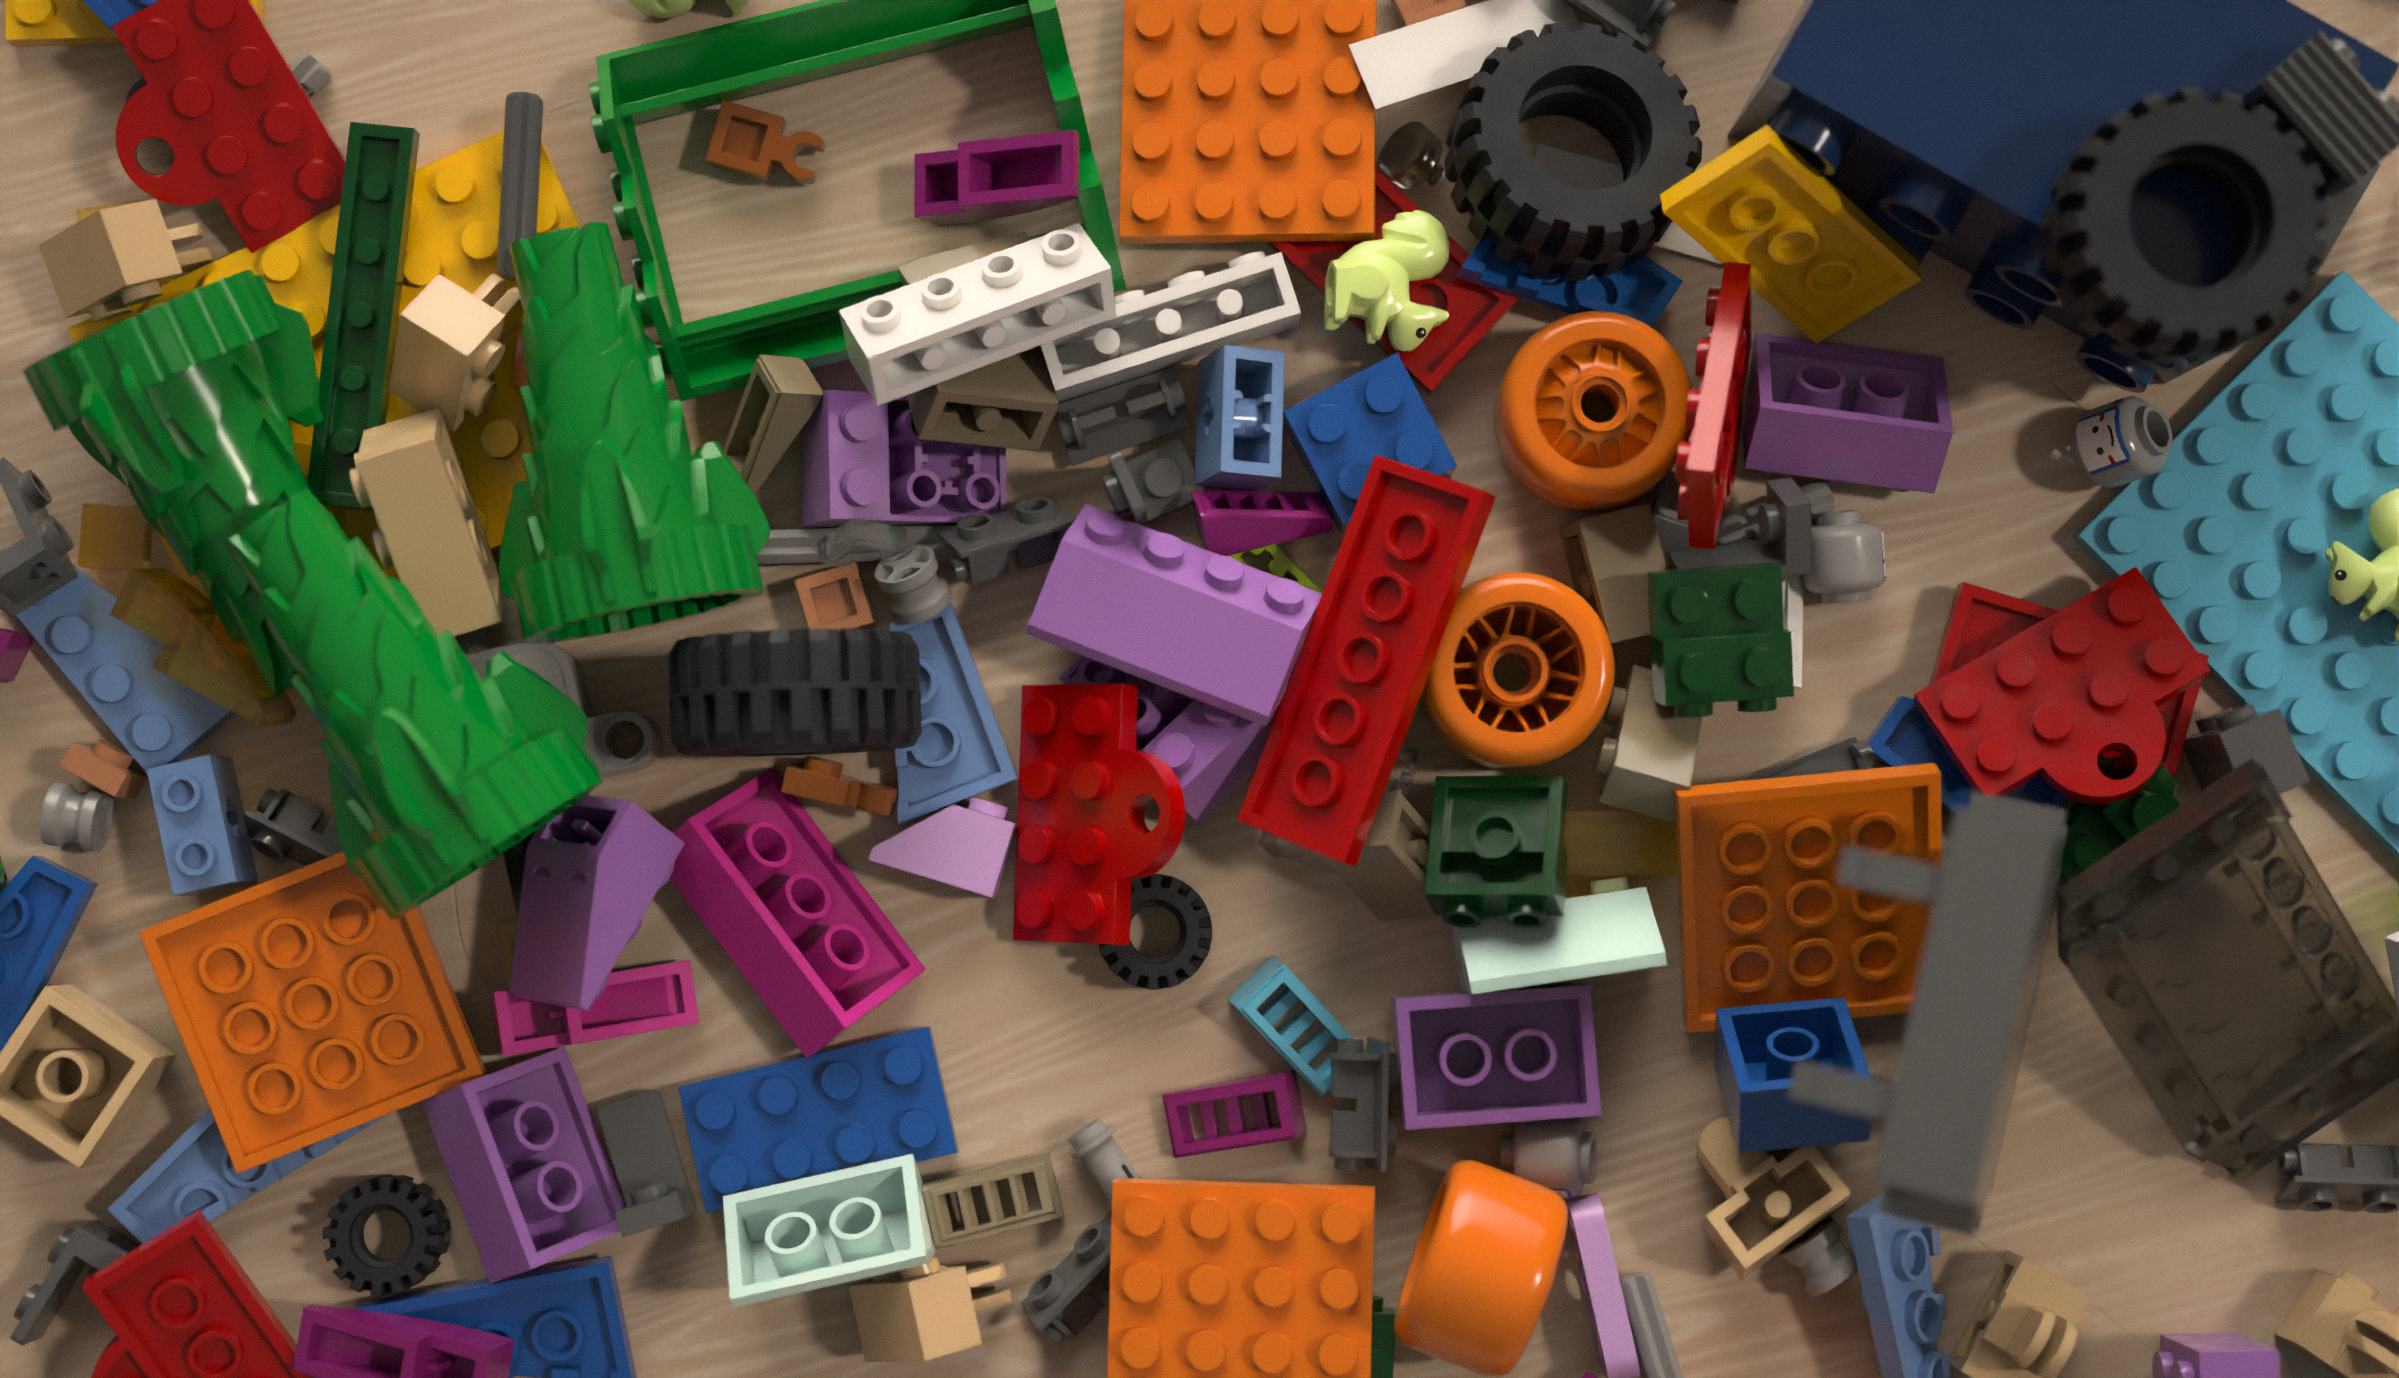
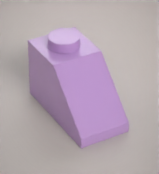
M971 797L968 809L953 804L872 847L868 860L982 895L996 897L1017 830V824L1004 820L1007 807Z

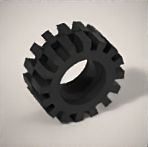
M1153 874L1146 878L1132 880L1130 924L1133 917L1146 907L1160 906L1168 909L1175 915L1180 925V938L1175 948L1164 956L1150 957L1140 953L1133 946L1131 939L1130 945L1099 944L1102 958H1104L1109 969L1116 976H1119L1130 985L1146 988L1147 990L1171 988L1193 976L1205 961L1212 941L1211 916L1200 895L1182 880L1163 874Z
M392 1174L358 1183L357 1186L347 1189L340 1195L341 1201L331 1206L326 1216L332 1219L330 1225L323 1228L322 1239H329L330 1248L324 1250L327 1261L335 1260L338 1268L333 1273L339 1280L347 1277L352 1281L349 1288L357 1292L366 1289L371 1291L372 1296H383L387 1293L393 1292L394 1295L424 1281L425 1277L435 1272L441 1264L438 1261L440 1256L447 1253L450 1241H444L445 1232L450 1231L451 1228L450 1220H443L441 1210L446 1207L441 1198L434 1200L429 1195L433 1190L425 1183L420 1185L413 1183L414 1178L410 1176L392 1177ZM378 1210L395 1211L403 1216L409 1225L411 1234L409 1245L406 1251L396 1259L379 1258L371 1253L365 1244V1224L369 1217Z

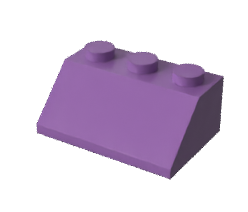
M1756 333L1753 342L1742 430L1744 468L1760 470L1771 475L1790 474L1821 478L1832 483L1851 482L1887 487L1898 492L1918 491L1934 494L1953 435L1943 357L1823 341L1816 344L1813 340Z
M565 1046L461 1084L422 1101L490 1284L531 1270L620 1232L615 1212L623 1209L626 1205Z

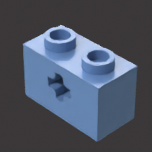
M1223 345L1198 361L1194 485L1255 491L1281 478L1284 351Z
M206 755L146 769L173 896H198L258 882L232 758Z

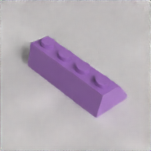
M1086 504L1061 540L1029 620L1026 634L1267 726L1284 696L1322 593L1301 586L1293 580L1280 578L1245 565L1232 557L1219 555L1187 543L1174 535L1158 532L1121 518L1113 512L1100 510Z

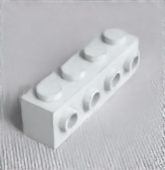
M1079 223L1052 231L1044 236L1003 251L992 253L984 258L943 273L932 275L921 281L839 310L849 360L877 406L1117 317L1111 267Z
M1263 251L1249 253L1233 259L1228 263L1229 269L1205 276L1204 271H1194L1171 279L1167 282L1169 288L1144 295L1143 290H1135L1115 296L1117 317L1040 345L1058 402L1209 355L1223 345L1237 346L1299 326L1301 310L1282 252L1265 257Z

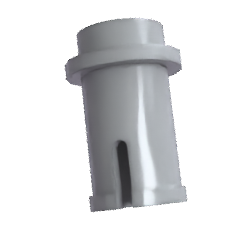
M1098 1118L1068 1138V1141L1074 1148L1070 1155L1073 1159L1080 1157L1105 1195V1200L1111 1205L1112 1181L1114 1178H1142L1137 1175L1111 1136L1116 1131L1113 1125L1105 1127L1101 1119Z

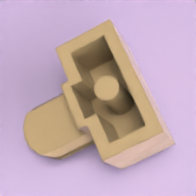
M156 198L98 210L39 244L65 318L91 313L94 322L106 321L131 312L130 305L143 303L163 295L160 287L166 281L181 273L201 268L213 261L209 247L175 253L174 249L192 244L205 237L201 224L195 223L167 229Z
M493 273L472 295L438 274L400 315L389 392L421 412L439 408L446 427L453 432L470 413L479 416L488 407L497 390V383L492 381L494 370L501 361L505 351V345H503L502 341L518 325L524 314L518 288L513 287L506 292L507 282Z
M1722 1117L1712 1121L1701 1134L1697 1146L1698 1162L1726 1199L1724 1203L1705 1216L1702 1229L1740 1280H1743L1844 1207L1851 1195V1192L1815 1146L1800 1147L1778 1163L1769 1151L1739 1153L1729 1117Z
M2008 1250L1949 1356L1950 1365L1972 1378H2057L2059 1371L2070 1357L2076 1341L2080 1338L2088 1324L2090 1311L2086 1307L2092 1296L2025 1257Z
M933 1257L929 1264L871 1276L872 1279L849 1285L865 1362L928 1361L981 1345L982 1341L975 1313L1013 1302L1010 1288H998L971 1294L970 1288L1007 1277L1005 1263L1003 1262L966 1269L965 1266H940L938 1257Z
M2316 1270L2275 1335L2338 1378H2399V1307L2392 1314L2375 1303L2373 1300L2379 1292L2367 1282L2346 1270H2343L2339 1278Z

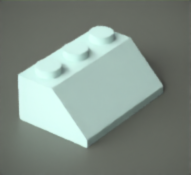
M1627 876L1590 881L1591 894L1568 898L1565 896L1563 916H1546V923L1536 928L1515 926L1507 921V916H1482L1481 924L1475 927L1465 928L1451 925L1461 991L1469 994H1479L1667 965L1665 949L1647 888H1629Z
M908 1154L723 1196L729 1294L733 1308L929 1264L935 1253V1244L922 1192L923 1182L914 1155Z

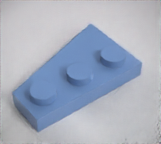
M952 601L938 615L916 624H902L896 620L890 622V631H902L912 636L919 647L922 733L913 747L895 749V767H897L898 825L905 824L1019 780Z

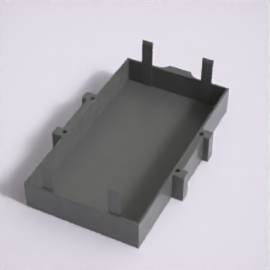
M1972 791L1968 810L1956 807L1943 867L1844 846L1837 883L1934 904L1896 1080L1871 1075L1872 1078L1796 1060L1788 1096L1789 1098L1886 1121L1873 1182L1885 1184L1879 1213L1971 1236L1974 1235L1975 1229L1979 1230L1986 1196L1993 1190L2061 881L2060 860L2067 833V826H2064L2066 811Z

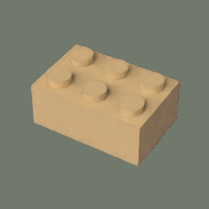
M432 409L364 430L359 452L354 454L356 469L350 470V477L361 507L373 506L379 530L373 531V538L384 568L388 569L395 566L399 581L409 589L438 634L448 629L454 637L501 622L503 592H501L499 583V571L440 409Z

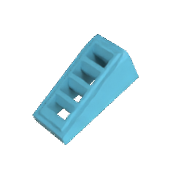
M1272 956L1229 997L1228 1001L1317 1094L1323 1097L1331 1087V1055L1315 1071L1308 1063L1333 1038L1336 1040L1354 1038L1280 960ZM1283 984L1286 988L1259 1013L1256 1008ZM1299 1000L1304 1008L1277 1032L1272 1025ZM1318 1020L1323 1026L1295 1051L1290 1045Z

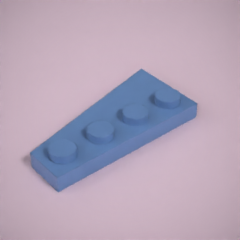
M75 564L73 566L77 572V578L16 615L146 773V769L179 762L256 698L255 695L240 684L234 683L212 667L211 663L196 652L186 648L161 630V627L117 598L113 595L112 591Z
M209 1108L107 1210L142 1244L199 1209L207 1220L211 1221L387 1115L237 1174L212 1111Z
M1882 1192L1846 1217L1849 1227L1848 1242L1852 1252L1855 1254L1862 1285V1304L1869 1317L1876 1348L1875 1360L1877 1370L1882 1378H1951L1949 1354L1938 1352L1937 1338L1941 1333L1943 1320L1946 1319L1944 1293L1933 1292L1930 1256L1941 1254L1939 1227H1928L1927 1224L1879 1213Z

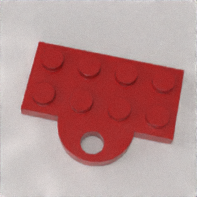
M159 0L112 26L147 83L127 101L120 113L116 127V148L120 162L130 179L142 191L157 200L184 206L202 204L218 198L251 253L294 231L320 213L341 204L346 158L251 0ZM156 137L170 145L174 153V162L169 171L162 174H154L146 171L140 165L137 158V149L144 139Z
M1725 262L1721 287H1709L1705 325L1713 326V328H1710L1708 338L1700 337L1698 342L1695 373L1696 377L1703 378L1700 380L1699 389H1690L1686 408V428H1690L1691 432L1689 442L1680 441L1678 447L1676 481L1682 482L1678 496L1677 519L1688 521L1689 547L1715 550L1722 509H1728L1735 483L1741 438L1743 392L1752 347L1751 264Z
M2134 567L1915 693L1913 702L1974 792L2002 797L2041 775L2054 790L2065 797L2082 803L2101 805L2125 800L2139 792L2149 783L2161 762L2166 743L2165 725L2158 706L2207 679L2210 669L2139 570ZM2111 750L2123 752L2132 760L2134 773L2126 779H2110L2099 770L2097 758L2104 752Z
M1022 685L1013 940L1130 945L1132 880L1149 877L1161 870L1173 857L1180 844L1186 817L1185 799L1180 782L1170 766L1160 757L1150 752L1136 750L1138 685ZM1153 798L1159 808V820L1155 828L1150 831L1145 824L1144 811L1147 803Z
M200 1209L85 1279L82 1289L116 1334L101 1352L91 1378H316L293 1371L297 1343Z

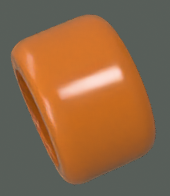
M1587 311L1562 317L1549 323L1532 335L1519 349L1502 377L1494 406V429L1499 450L1506 465L1516 479L1528 491L1549 504L1581 512H1599L1618 508L1646 494L1675 466L1680 441L1688 442L1691 432L1690 428H1686V408L1689 391L1692 389L1691 381L1683 361L1671 344L1656 330L1635 318L1607 311ZM1589 392H1598L1605 395L1613 406L1612 419L1604 423L1589 420L1581 408L1582 396Z
M1507 572L1484 577L1463 587L1459 593L1420 696V707L1437 736L1457 754L1472 762L1497 769H1524L1542 765L1567 754L1580 745L1592 733L1603 717L1610 701L1614 683V656L1610 638L1601 619L1591 605L1582 596L1561 582L1549 577L1526 572ZM1513 657L1523 664L1526 670V682L1521 690L1514 692L1506 691L1496 683L1493 669L1498 659Z
M1461 1160L1454 1163L1445 1174L1436 1192L1405 1275L1394 1317V1332L1397 1338L1413 1350L1480 1375L1502 1377L1510 1373L1530 1340L1552 1287L1567 1227L1568 1208L1564 1199L1548 1187L1481 1162Z

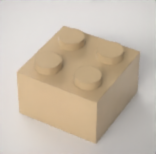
M73 984L45 986L0 1052V1116L78 1168L103 1163L107 1160L177 1054Z

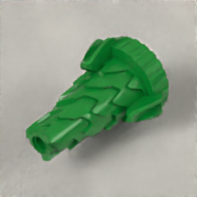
M589 222L581 227L558 229L530 238L518 239L511 243V258L524 313L522 339L525 371L528 386L520 387V398L532 453L522 455L527 481L515 483L513 486L512 499L500 548L499 583L501 592L516 601L524 641L530 643L558 642L624 632L716 611L763 594L764 587L757 556L771 535L768 520L757 498L739 471L725 456L718 442L704 443L702 446L696 447L692 455L681 400L670 401L659 351L644 332L634 283L623 285L618 258L607 223Z
M249 269L200 287L112 325L26 367L22 372L53 432L69 427L71 433L87 453L128 487L143 517L158 533L167 539L189 577L195 575L200 580L230 638L236 643L243 640L271 697H275L294 688L290 679L298 675V673L287 659L270 630L263 602L226 549L225 544L230 538L238 535L260 516L284 503L290 496L306 489L309 490L308 482L294 454V440L288 419L307 428L323 421L324 417L319 407L320 384L311 334L304 314L275 303L263 277L255 275L253 270Z
M308 489L290 496L284 503L260 516L238 535L226 542V549L263 602L270 630L287 659L298 673V675L290 679L291 684L328 737L321 741L319 745L332 763L327 767L338 837L347 863L356 876L363 878L390 920L408 913L500 856L571 808L603 783L599 777L600 770L584 748L589 719L580 707L536 672L516 662L505 651L496 654L486 663L485 677L481 679L450 631L447 629L438 634L409 589L393 576L385 575L358 536L349 540L333 515L323 507Z

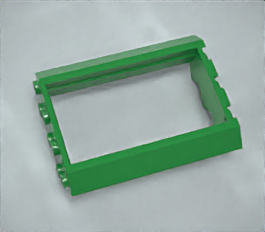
M820 0L596 56L598 81L589 83L590 96L596 115L591 116L592 126L600 152L602 154L612 152L618 167L610 169L611 181L618 201L613 203V210L622 240L634 239L639 253L631 256L635 278L640 289L635 292L642 323L645 329L655 326L660 341L653 343L659 351L665 379L673 377L681 401L747 385L759 355L800 358L806 362L809 369L849 359L839 310L903 287L898 270L683 323L635 125L722 104V100L730 102L1032 26L1059 132L1074 130L1079 133V198H1076L1082 219V224L1080 225L1111 267L1114 292L1126 289L1104 189L1092 151L1081 99L1070 65L1055 0ZM1050 232L1030 236L1029 238L1030 240H1033L1035 238L1044 236Z

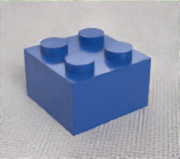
M1398 353L1283 411V427L1339 533L1347 530L1375 455L1445 478L1451 476L1457 467Z
M1844 997L1716 1009L1715 1071L1739 1153L1870 1141L1871 1117L1788 1097L1796 1060L1872 1078Z

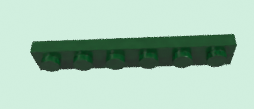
M350 122L319 380V407L324 420L314 424L307 481L310 492L325 507L374 511L373 506L361 507L351 482L350 470L356 469L354 454L359 452L364 430L386 424L389 384L394 358L420 133L414 128Z

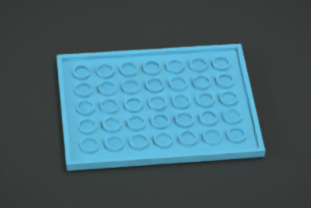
M2343 270L2334 275L2172 437V448L2167 453L2164 465L2156 474L2125 484L2072 538L2113 579L2136 567L2196 651L2209 656L2206 664L2210 669L2209 674L2241 706L2252 703L2256 713L2279 709L2305 770L2399 862V643L2395 640L2394 635L2399 620L2390 611L2383 609L2364 623L2361 622L2358 616L2366 601L2364 596L2349 605L2334 603L2328 593L2327 582L2330 565L2325 557L2326 549L2331 548V544L2335 541L2346 545L2369 562L2373 561L2382 552L2370 534L2368 515L2371 505L2382 494L2399 488V324Z

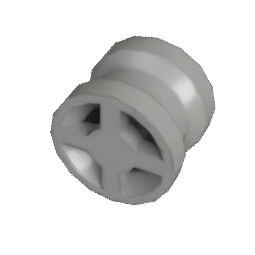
M914 545L899 549L885 557L875 569L874 577L881 590L890 594L888 607L893 618L899 623L916 624L926 621L943 611L952 600V592L947 581L936 574L938 560L934 551L928 546Z
M55 782L47 792L42 807L40 819L42 841L46 845L63 846L68 841L79 843L83 850L100 852L109 839L113 825V796L100 788H92L85 793L78 792L72 784Z
M1833 1217L1827 1218L1780 1252L1788 1265L1796 1266L1804 1275L1802 1285L1811 1297H1817L1837 1287L1858 1270L1855 1254L1851 1248H1846L1840 1240L1841 1228Z

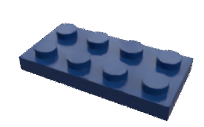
M931 1027L817 1053L808 1059L804 1056L678 1087L706 1213L724 1209L723 1196L908 1154H913L915 1161L920 1162L959 1152Z

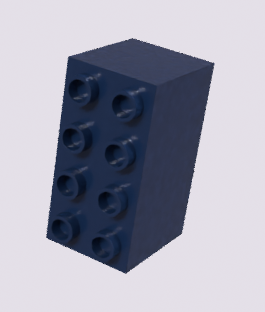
M1805 0L1727 136L1741 142L1765 125H1768L1913 256L1919 265H1921L1928 251H1931L1973 275L1964 291V295L1980 311L2002 323L2020 329H2032L2040 314L2084 338L2075 355L2077 362L2084 369L2115 387L2130 392L2142 393L2146 390L2152 377L2166 384L2213 358L2188 364L2183 358H2180L2169 365L2148 363L2145 357L2146 352L2140 350L2129 357L2109 349L2113 336L2102 331L2091 337L2077 324L2086 314L2075 301L2065 308L2063 307L2054 290L2065 282L2060 270L2046 271L2043 251L2053 244V235H2046L2041 232L2043 211L2055 201L2049 194V190L2057 173L2069 164V155L2081 142L2120 110L2126 111L2138 100L2156 93L2162 94L2167 99L2179 88H2201L2204 92V100H2209L2220 90L2240 95L2242 98L2245 93L2320 30L2329 40L2337 38L2354 51L2360 63L2357 71L2374 91L2377 89L2386 91L2399 68V63L2287 0ZM2242 98L2240 109L2249 113L2252 108L2245 104ZM2174 169L2154 170L2143 176L2135 184L2128 205L2129 229L2137 251L2150 268L2175 284L2195 289H2206L2225 279L2229 275L2236 258L2238 237L2232 212L2219 192L2203 179ZM2320 186L2314 189L2316 202H2323L2327 196L2324 189Z

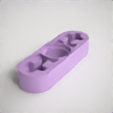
M1592 1193L1573 1199H1565L1568 1208V1225L1604 1377H1640L1637 1353L1600 1198L1597 1193Z

